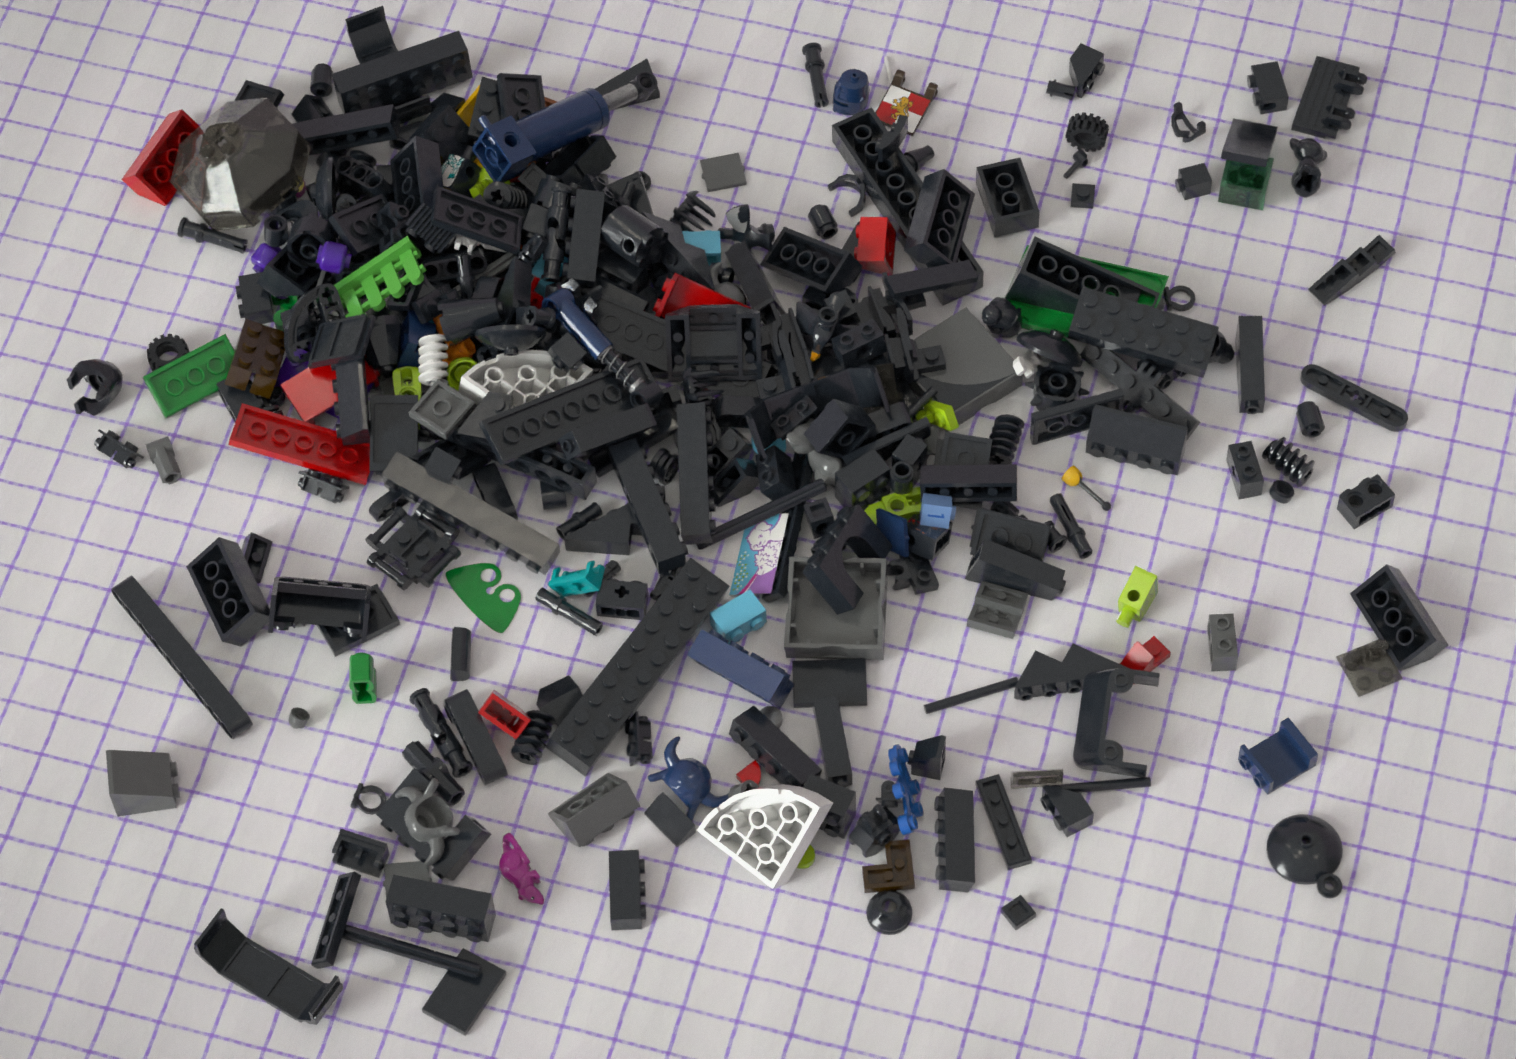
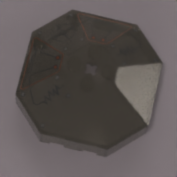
M268 98L227 102L179 144L170 182L211 229L220 231L251 228L260 222L257 217L265 210L269 209L272 212L285 200L282 196L289 189L293 188L296 191L303 184L311 146ZM222 139H225L226 143H224L222 147H220L218 143L222 142Z

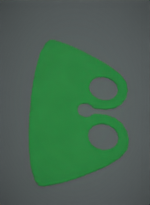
M491 563L471 564L446 572V578L450 586L464 604L492 630L503 633L514 618L520 604L521 592L519 589L511 584H503L497 587L493 594H488L486 589L494 587L501 580L500 569ZM485 569L494 570L496 573L495 579L491 582L483 581L481 579L482 571ZM504 589H511L515 593V597L510 602H503L499 597L500 592Z

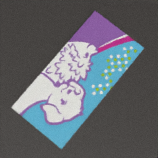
M789 513L777 514L744 530L729 595H741L750 589L754 594L771 593Z

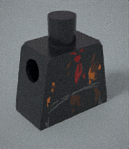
M914 514L907 521L908 536L910 538L908 540L909 551L933 561L949 544L953 522L949 523V529L920 525V514Z

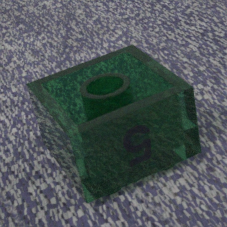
M1269 157L1266 167L1226 160L1218 202L1263 211L1274 158Z

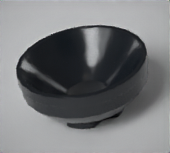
M884 890L878 892L868 903L866 911L867 920L870 926L881 934H898L904 931L912 920L910 901L898 891ZM886 901H892L897 905V908L893 912H886L882 909V905Z

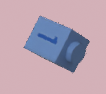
M923 493L920 525L949 529L950 520H954L956 514V506H952V497Z

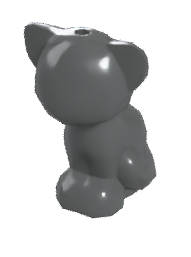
M809 418L805 423L799 424L792 432H789L786 436L794 452L797 454H808L809 464L814 471V481L822 478L827 487L834 486L835 472L843 468L842 462L839 458L820 454L816 451L804 435L811 422L815 420Z

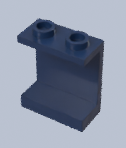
M1288 717L1280 722L1277 733L1250 749L1245 744L1240 746L1238 761L1244 770L1248 769L1252 774L1256 786L1260 789L1263 788L1268 795L1316 766L1318 753Z

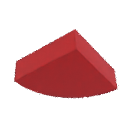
M756 760L736 774V778L741 783L746 780H752L759 786L761 770Z

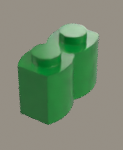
M363 652L351 655L349 658V687L352 690V699L356 704L375 703L377 699L374 659L370 654Z

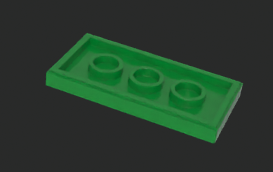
M226 334L143 376L145 384L165 419L218 391L216 383L226 379L235 351Z

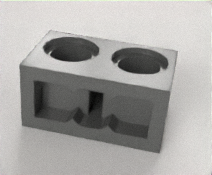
M1234 613L1209 614L1207 634L1211 671H1236L1238 650Z

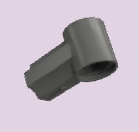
M167 436L145 444L152 463H155L162 483L170 485L177 482L182 475L175 460V453L169 437Z

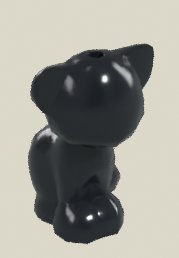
M1291 138L1289 141L1290 147L1299 161L1298 167L1292 175L1291 184L1297 195L1307 198L1314 195L1320 188L1321 171L1317 164L1327 158V152L1314 139L1298 140Z

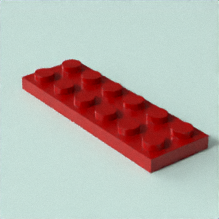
M242 403L228 445L366 485L370 474V443L343 446L342 440L337 438L335 430Z

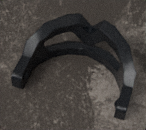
M1177 102L1174 104L1171 126L1176 137H1183V142L1187 143L1206 132V123L1204 121L1197 124V129L1194 128L1183 112L1182 103ZM1182 119L1194 135L1189 137L1190 131L1179 130L1176 121Z
M845 174L838 176L835 181L828 184L829 191H833L841 186L857 190L860 193V199L857 206L849 210V215L853 217L863 211L862 209L866 202L865 186L858 176Z

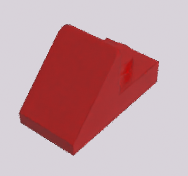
M1153 636L1143 645L1137 641L1120 664L1133 670L1151 672L1167 660L1171 652Z

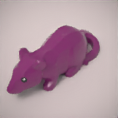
M511 833L505 834L502 839L503 854L499 861V869L502 876L515 885L520 900L543 905V895L534 886V883H541L539 874L536 870L530 871V860Z

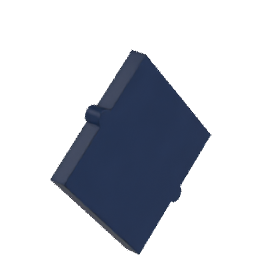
M880 508L876 509V526L892 544L890 551L903 557H908V540L910 538L908 536L907 519Z

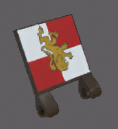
M898 69L875 113L883 125L891 127L893 122L897 123L899 114L908 116L907 134L914 136L931 102L938 94V85L930 82L923 96L901 87L905 82V72Z

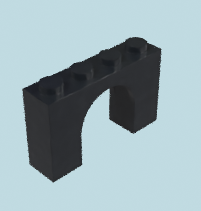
M859 504L852 507H843L837 513V519L828 527V533L818 543V549L807 560L808 564L802 572L837 615L855 609L864 594L844 567L842 560L843 545L849 546L858 558H886L892 549V544Z
M413 768L376 815L382 819L380 824L391 833L395 831L399 835L398 841L407 848L411 846L416 851L414 855L421 862L425 863L430 855V845L427 842H419L413 838L404 820L405 812L412 802L408 797H395V794L404 787L414 786L423 793L426 791L432 779L424 772ZM465 815L456 825L460 829V833L447 836L444 839V853L432 865L434 868L431 870L440 879L448 878L455 880L491 836V833L475 818Z

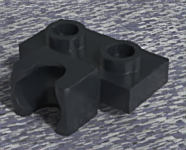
M909 551L908 557L899 555L900 559L892 560L888 563V575H897L895 577V584L892 587L893 590L909 588L910 585L915 595L938 590L939 583L929 559Z

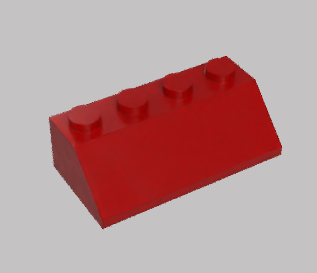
M183 109L169 113L121 180L137 195L167 206L182 182L185 181V178L194 168L196 161L200 160L214 139L206 131L200 132L204 131V129Z

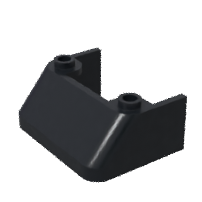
M284 576L274 578L271 593L268 633H273L274 628L277 630H289V627L294 626V623L343 627V630L348 632V636H362V641L366 642L371 586L339 581Z
M1115 668L1093 671L1086 675L1083 682L1073 752L1074 763L1079 768L1134 777H1146L1147 765L1122 762V746L1116 741L1106 740L1105 736L1112 692L1126 693L1132 688L1133 683L1158 687L1160 673Z

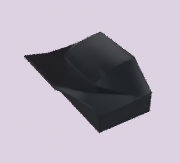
M404 268L399 274L400 278L406 275ZM425 272L423 273L424 280L419 285H413L409 282L404 286L405 292L401 297L394 298L391 295L387 304L390 311L413 310L412 302L436 289L428 281Z

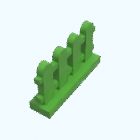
M408 236L334 285L338 290L343 308L347 307L349 312L345 316L346 318L361 314L366 315L365 312L371 308L375 311H380L385 307V298L390 295L394 298H399L404 294V286L411 282L413 285H419L424 280L423 273L427 270L423 264L419 265L417 261L422 254ZM404 268L406 275L400 278L398 272ZM385 281L387 288L381 291L379 285ZM366 294L368 301L362 304L360 297Z

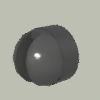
M293 708L289 714V724L295 729L304 728L310 715L302 708Z

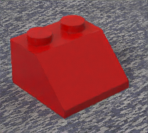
M860 217V225L856 226V238L859 240L858 247L854 249V257L863 266L862 269L880 274L887 272L888 276L893 275L896 231L888 217Z

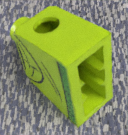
M1135 565L1118 599V611L1120 614L1116 622L1119 625L1128 628L1133 619L1138 622L1143 619L1158 593L1157 575Z

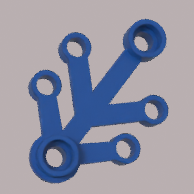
M896 744L888 750L889 768L893 777L898 776L896 783L892 785V790L895 798H902L904 814L898 816V825L901 833L906 835L914 833V830L918 829L916 818L923 816L924 811L920 801L915 802L913 799V795L920 794L921 790L917 779L912 780L906 766V762L909 761L905 748H901L899 744Z

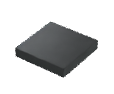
M437 379L408 413L409 417L447 440L476 407V404L473 400Z

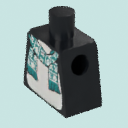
M468 145L462 156L450 153L441 165L444 188L467 197L470 196V189L476 184L482 170L481 167L474 163L477 156L473 152L472 146Z

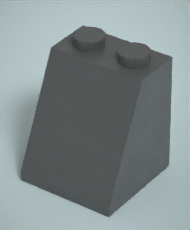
M106 750L109 795L117 817L177 808L176 799L180 798L178 783L175 784L174 777L178 776L177 763L172 762L169 753Z

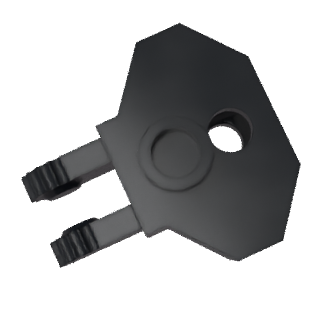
M876 804L870 812L867 811L860 816L856 827L849 835V842L852 845L856 844L859 846L865 858L874 856L899 834L898 818L887 807Z

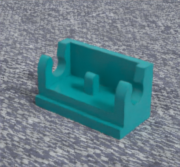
M593 560L587 563L586 569L573 572L564 571L561 577H559L561 568L557 567L553 570L548 586L563 597L599 591L605 567L602 564L594 567L595 561Z

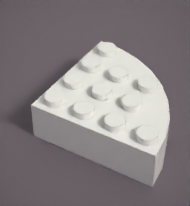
M543 350L518 351L519 355L505 356L502 353L496 355L494 359L476 364L461 376L458 392L473 400L477 406L489 391L512 395L514 397L512 408L592 377L593 369L583 364L576 371L571 369L566 373L563 369L559 370L553 364V358L548 351Z
M785 784L766 785L736 794L727 799V801L723 802L706 816L697 831L774 889L788 883L833 802L803 787Z

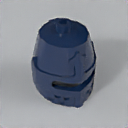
M849 69L842 73L834 87V112L843 115H855L866 109L870 89L868 76L865 72Z

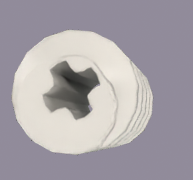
M442 334L427 335L418 340L420 346L418 349L420 355L418 358L420 364L418 370L420 375L418 377L419 382L427 386H432L437 379L448 384L447 380L442 379L448 376V372L442 370L448 367V363L442 361L448 358V354L442 352L448 349V345L442 343L447 341Z

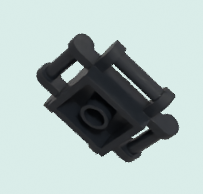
M422 504L417 507L412 516L408 515L402 507L397 506L392 511L393 515L374 534H369L365 538L367 544L376 550V552H373L368 557L366 563L372 568L376 567L397 582V586L402 590H406L413 582L416 584L420 582L429 588L434 583V579L453 559L457 560L461 556L460 550L456 546L450 545L458 537L460 530L427 512ZM425 519L433 526H435L437 529L442 531L445 535L442 538H440L437 535L436 531L427 524H425L422 520ZM399 521L404 523L384 544L380 541Z

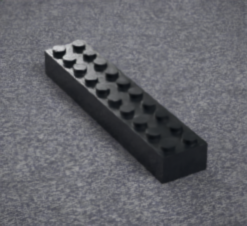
M871 107L833 124L832 142L854 175L858 176L860 181L864 183L865 191L881 215L888 217L896 231L897 239L904 248L923 182L900 148L883 163L878 162V152H875L876 142L878 138L882 139L884 130L887 131V129ZM963 241L956 262L970 260L978 275V280L976 283L933 291L942 306L983 287L984 271ZM910 256L918 270L935 267L933 265L919 263L913 257Z
M690 558L551 735L546 748L586 776L625 726L627 720L632 717L710 616L709 613L724 598L730 586Z

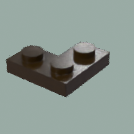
M910 839L894 840L885 845L887 864L862 866L864 893L915 889Z

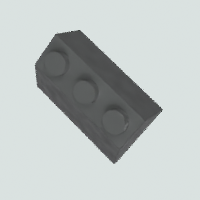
M607 773L550 811L548 815L570 843L578 847H584L592 843L594 837L600 833L611 830L619 820L632 816L635 812L634 810L640 807V804L627 781Z

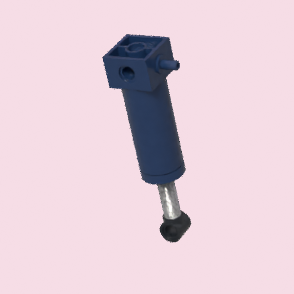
M643 71L634 80L628 82L627 85L602 96L595 89L587 88L517 121L511 115L491 124L486 115H483L478 121L484 128V131L472 147V150L493 182L499 181L504 183L521 175L529 163L607 127L610 121L609 111L633 100L639 102L646 101L656 89L657 79L652 73Z

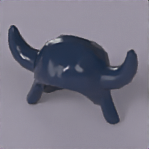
M677 736L667 744L664 751V760L668 768L648 775V780L650 782L663 780L682 800L685 806L688 807L686 816L693 821L700 804L709 808H716L727 801L729 797L728 794L715 796L710 792L712 778L705 764L694 758L679 759L676 754V747L680 737Z

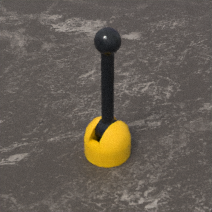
M1074 465L1071 466L1064 473L1061 480L1069 486L1079 485L1102 505L1104 511H1109L1111 504L1102 500L1082 482L1083 477L1080 470Z

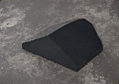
M568 675L539 689L536 705L540 711L553 716L556 720L555 724L559 726L583 694L579 686Z

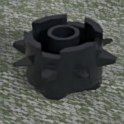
M1050 362L1049 366L1046 367L1038 365L1034 381L1025 382V386L1034 389V398L1030 404L1036 406L1038 411L1080 400V396L1089 395L1090 391L1081 388V378L1084 376V372L1075 371L1072 369V366L1059 362Z

